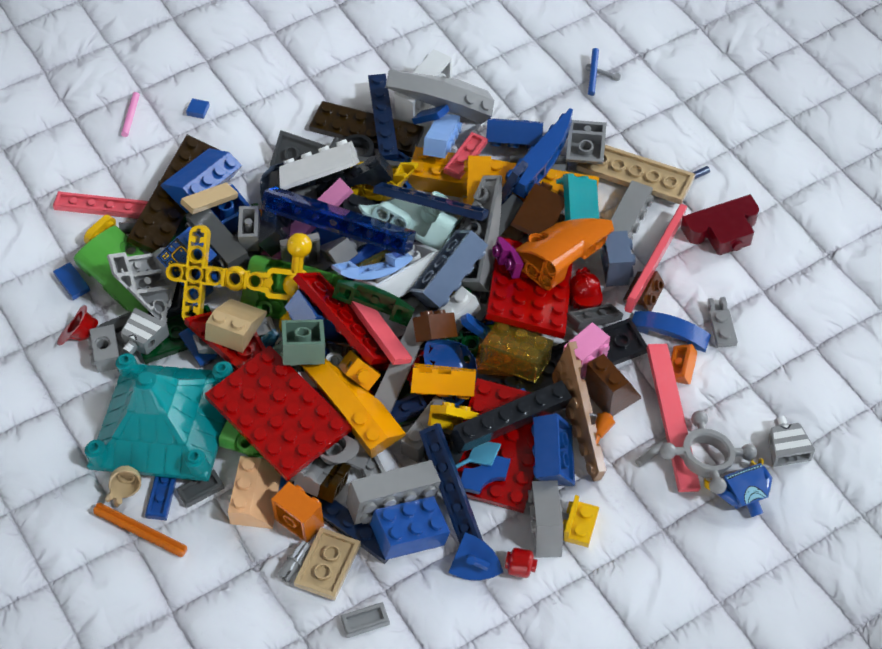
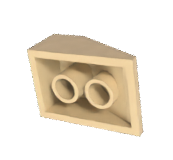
M229 299L217 307L206 321L205 340L243 353L266 317L267 311Z

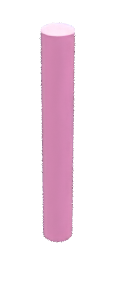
M137 92L132 94L121 132L123 137H128L140 96Z

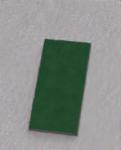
M208 304L204 305L203 313L211 312ZM193 309L189 311V314H191L192 316L196 315V313L193 312ZM182 314L167 318L166 323L169 336L149 354L144 355L141 353L145 364L188 350L179 337V333L188 328L184 324Z

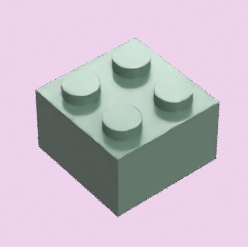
M323 319L281 320L283 365L325 364Z

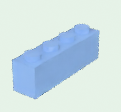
M445 114L441 119L434 120L424 138L423 155L445 159L448 152L451 153L452 146L455 145V140L458 139L459 133L462 131V122H460L459 115Z

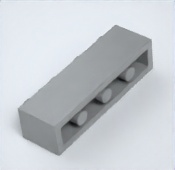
M633 180L631 181L611 218L614 231H627L628 238L633 240L632 235L638 232L640 220H644L646 216L647 206L651 207L653 203L652 187Z

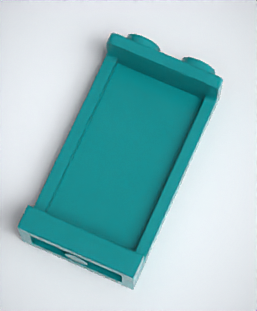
M572 173L564 174L563 177L556 179V184H561L564 188L565 221L583 218L599 219L597 180L589 179L588 176L576 177Z

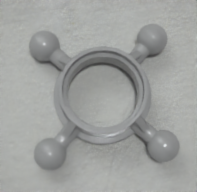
M696 411L692 414L691 421L698 429L691 431L685 437L683 447H675L672 443H664L660 447L659 452L661 457L666 460L674 458L675 455L680 456L690 471L701 477L712 479L709 483V488L714 494H722L726 490L727 484L720 476L732 466L736 456H741L747 461L755 459L757 449L752 444H745L742 448H734L731 441L725 435L706 428L708 416L705 412ZM696 443L712 445L723 454L725 462L720 465L704 464L694 457L691 452V445Z

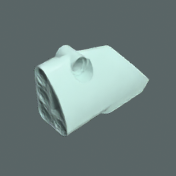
M433 191L431 194L448 199L444 194ZM399 199L375 205L358 206L362 214L397 233L403 232L420 243L439 251L452 236L463 217Z

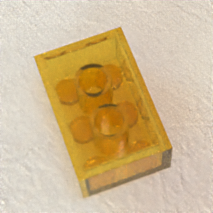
M496 322L481 343L479 362L536 382L551 359L553 340L511 325Z

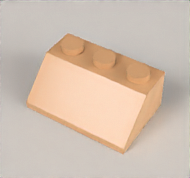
M240 456L228 508L230 524L273 529L275 517L271 499L278 493L281 475L264 459Z

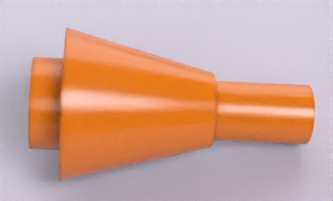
M607 412L597 413L596 444L615 425L613 416Z

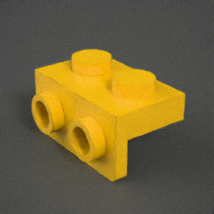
M442 402V405H431L428 426L440 423L442 429L453 430L455 425L478 416L479 413L472 412L471 407L458 406L456 408L454 403Z

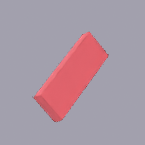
M471 132L443 168V173L460 180L466 173L464 171V159L468 160V155L478 156L487 145L488 139Z

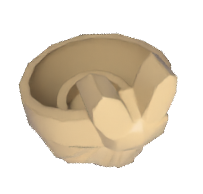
M129 465L120 466L115 469L109 477L110 492L105 498L106 502H110L113 499L114 505L119 507L122 504V498H128L137 493L141 487V475L138 470Z

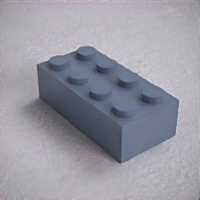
M456 230L409 292L426 307H444L449 302V296L452 292L461 286L462 279L472 272L475 262L485 255V249L488 247V244L472 230Z

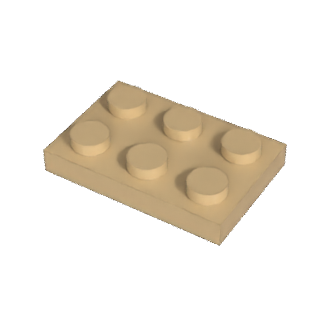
M320 527L294 581V586L335 601L361 546V541Z

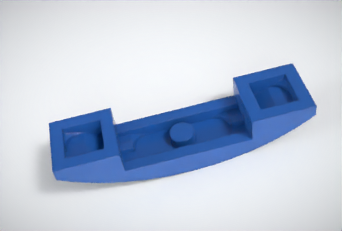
M635 311L632 318L633 323L641 333L648 335L650 330L687 342V344H692L696 350L706 352L711 338V334L699 326L672 315L651 311Z

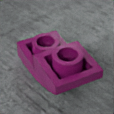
M497 237L496 244L492 248L493 256L496 257L498 265H505L511 278H519L524 265L521 257L505 239Z

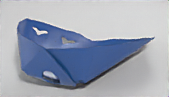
M437 339L425 343L423 354L425 364L432 365L431 360L435 361L434 365L476 369L477 377L476 358L465 345L455 341ZM465 355L469 357L470 363L464 361ZM449 395L455 396L456 401L450 397H442L446 402L454 403L455 406H458L465 400L457 398L456 395Z

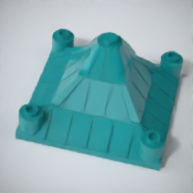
M129 353L120 355L115 363L120 375L97 440L90 441L85 447V454L89 459L87 464L89 470L113 472L120 466L129 465L138 470L140 475L209 482L219 448V437L227 419L205 398V393L234 372L232 365L229 362L221 361L214 365L212 370L138 364L135 357Z

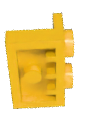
M575 495L574 501H569L566 513L569 514L568 520H563V541L588 548L599 507L579 502L580 496Z

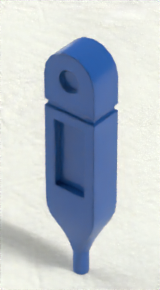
M467 313L460 318L465 328L484 341L499 343L492 330L471 314Z

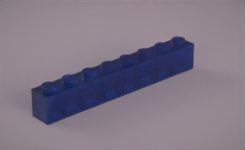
M275 186L265 190L263 194L261 210L402 255L407 254L413 249L416 235L414 230Z

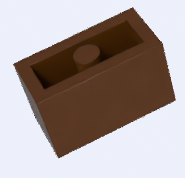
M445 309L433 312L424 311L420 312L419 317L412 318L416 342L458 337L454 312L446 313Z

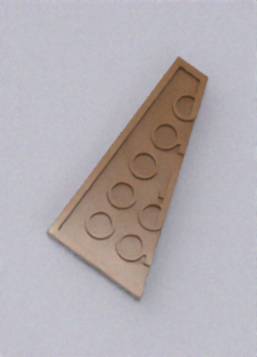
M576 341L568 342L552 373V379L554 383L562 380L572 396V399L566 406V417L572 424V432L578 440L580 454L584 456L587 473L591 475L594 482L601 480L607 470L601 446L596 444L595 441L597 428L596 424L592 425L589 414L593 413L586 381L580 377L582 364L580 359L576 360L574 350L578 347Z

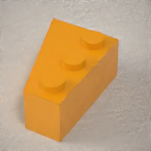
M468 155V160L464 159V171H468V179H464L463 190H467V198H463V203L472 205L475 200L473 197L482 177L491 175V156Z

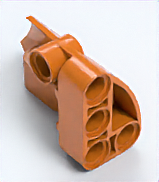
M573 219L556 223L539 234H530L528 241L515 249L524 263L522 272L543 289L551 290L565 279L568 267L572 262L580 257L582 259L588 258L605 244L608 235L614 231L612 220Z

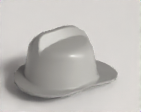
M344 436L321 454L320 457L330 465L345 463L356 457L359 452V444L353 438Z

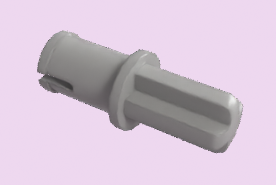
M302 540L293 553L287 556L288 560L277 573L279 578L282 576L283 581H290L297 568H301L302 561L311 548L310 544Z

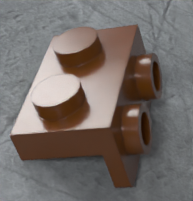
M637 271L623 298L625 304L642 271ZM654 271L636 304L643 305L646 311H652L664 289L665 284L658 271Z

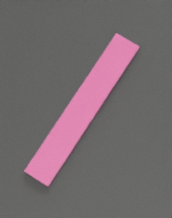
M339 178L291 224L290 236L295 233L310 234L353 193L352 189ZM263 251V252L260 254V255L270 256V255H269L267 252H265V251ZM280 251L272 257L281 260Z

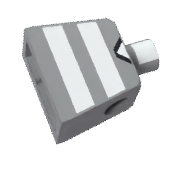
M135 308L121 331V337L125 344L121 351L123 354L129 353L132 355L136 351L144 355L149 354L169 336L167 323Z
M785 416L776 418L774 420L775 427L771 428L768 436L772 466L776 467L811 461L815 448L801 424H788Z

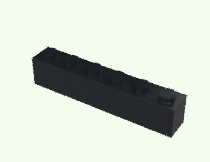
M561 380L455 425L449 437L458 453L461 454L532 423L533 417L553 414L566 408L572 396Z

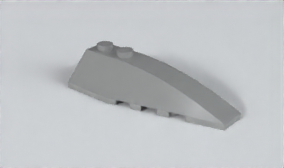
M395 70L388 71L385 88L435 107L448 105L449 112L480 124L492 117L495 100L487 90L455 78Z
M501 175L483 176L473 197L475 200L472 205L488 209V217L482 221L466 217L464 224H461L459 230H472L488 244V247L485 249V255L475 262L472 272L461 281V286L469 288L474 292H489L495 262L492 248L496 244L497 237H499L501 218Z

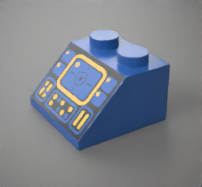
M191 226L177 236L156 257L166 268L172 263H186ZM197 242L195 245H204V243ZM211 248L209 249L208 266L217 256ZM200 249L194 251L196 259L200 260L202 258V251ZM174 266L172 273L174 276L179 277L181 271L178 267ZM193 269L192 276L196 277L200 271Z

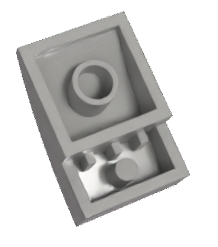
M572 120L568 132L566 162L603 164L607 122Z

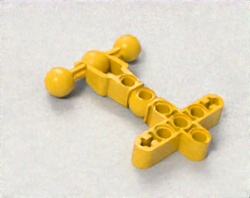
M197 225L192 227L189 232L186 263H172L168 265L165 271L169 280L184 282L183 320L192 316L189 314V311L192 309L196 315L203 314L206 285L217 286L221 284V287L226 286L232 291L249 288L250 290L265 293L267 298L288 300L289 302L299 289L298 284L293 280L294 276L297 273H307L303 269L304 257L311 252L312 242L306 234L295 233L287 241V250L292 255L291 269L273 267L266 272L255 271L250 273V270L246 271L239 266H231L229 268L208 266L211 231L205 225ZM201 231V233H204V237H199L196 235V232ZM195 243H204V245H195ZM196 249L202 251V258L200 260L194 256ZM174 266L178 267L181 271L179 277L174 276L172 273ZM193 269L200 271L199 279H195L192 276ZM213 271H217L220 274L218 282L212 279ZM233 273H237L240 276L238 284L231 280ZM274 274L287 275L283 281L285 293L272 291L271 286L274 283L272 276ZM253 275L258 276L260 279L258 286H254L251 282ZM192 288L196 289L199 293L197 299H193L190 295ZM189 303H198V305L193 306V304L189 305ZM288 311L279 320V329L281 333V320H292L289 317Z

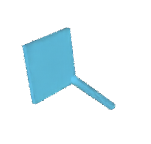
M486 442L474 447L469 458L456 464V468L458 469L467 463L492 466L501 443Z

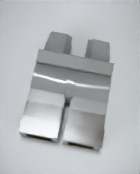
M318 457L290 480L295 482L294 485L302 487L305 492L333 503L347 483L351 466L345 463L341 467L330 465L324 462L321 457Z

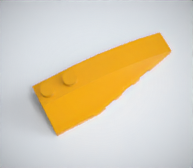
M325 359V364L301 365L330 405L352 426V434L371 459L406 436V433L381 401L346 376L327 359Z

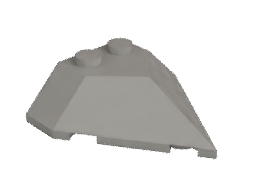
M166 247L159 248L150 254L127 256L126 252L108 254L107 258L112 275L155 318L166 323L167 311L171 307L177 282L167 278L166 267L156 258Z

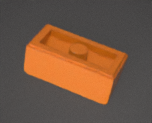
M692 344L673 347L671 362L675 379L678 383L691 384L697 358V351Z

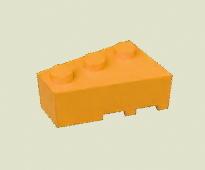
M415 363L412 374L411 393L420 395L436 394L439 397L456 395L459 399H469V396L474 397L476 369Z

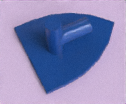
M465 532L448 573L467 580H485L503 573V569L497 555L486 542Z

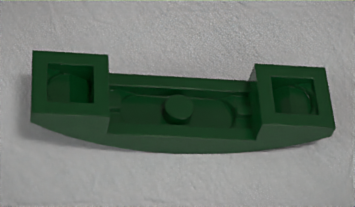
M338 280L332 298L349 305L354 301L390 315L389 320L406 327L415 310L399 297L375 286L357 281Z

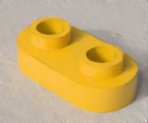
M104 215L87 230L84 235V242L87 244L106 229L115 226L116 219L110 215Z

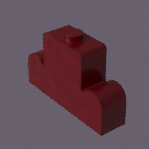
M749 194L682 217L680 228L687 240L692 244H701L707 238L718 255L738 251L750 246L754 235L752 226L756 224L759 206L752 195Z

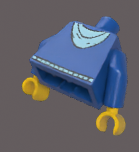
M759 458L758 464L751 460L750 467L722 477L726 481L727 487L722 494H717L736 509L747 506L751 518L763 513L759 501L768 498L771 490L772 476L766 467L763 466L764 460ZM704 478V487L710 490V481Z

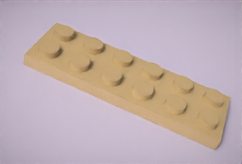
M605 145L603 164H577V171L626 187L630 185L632 180L653 188V196L680 205L695 179L694 173Z

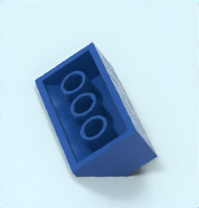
M209 148L163 182L161 187L188 213L189 211L180 204L181 198L228 182L235 176L242 165L230 152Z

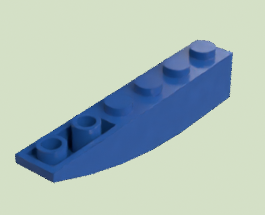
M569 108L565 114L562 113L558 121L550 126L548 132L539 138L537 144L534 147H530L525 157L520 158L516 166L507 172L505 176L506 181L522 160L528 163V167L513 193L525 199L533 185L539 183L555 164L568 137L573 109Z

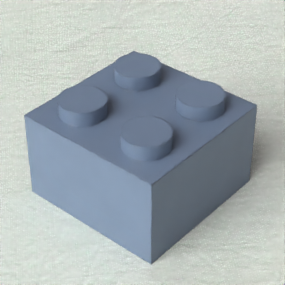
M614 231L610 233L605 244L602 246L601 260L606 287L629 285L630 277L634 275L635 254H631L633 244L632 239L628 238L627 231Z

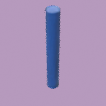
M598 48L592 49L588 95L590 96L595 95L599 57Z

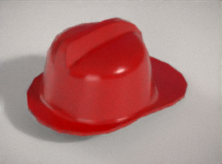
M86 305L81 306L73 320L63 330L58 338L57 345L64 344L69 338L82 341L91 336L90 329L96 328L98 320L87 312Z

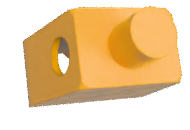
M349 350L338 365L346 376L367 391L371 389L381 376L378 370L365 363L362 358Z

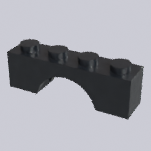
M381 153L371 156L365 162L354 165L345 173H340L334 179L322 183L317 187V199L339 178L350 188L359 184H367L374 187L381 182L388 183L393 180V168ZM342 203L339 207H337L333 212H335V211H337L338 209L342 208V207H343V203Z

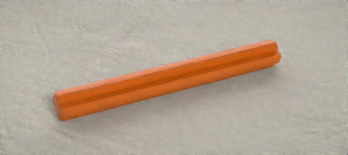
M97 503L93 509L95 515L179 557H183L187 552L186 545L102 503Z

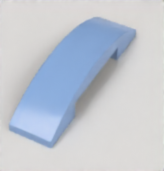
M401 250L385 254L384 262L358 267L352 262L347 261L333 264L332 269L351 279H377L390 275L412 261V255Z

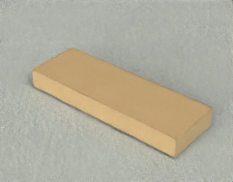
M225 182L181 198L180 204L193 215L236 199L238 192Z

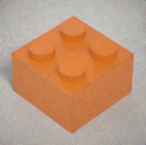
M288 481L271 499L275 520L301 540L308 543L318 533L320 527L323 528L324 521L321 502L315 497L311 498L299 485H293Z

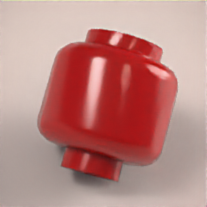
M513 548L511 552L508 551L505 569H508L509 575L528 578L531 572L535 573L538 560L534 559V553L531 550Z

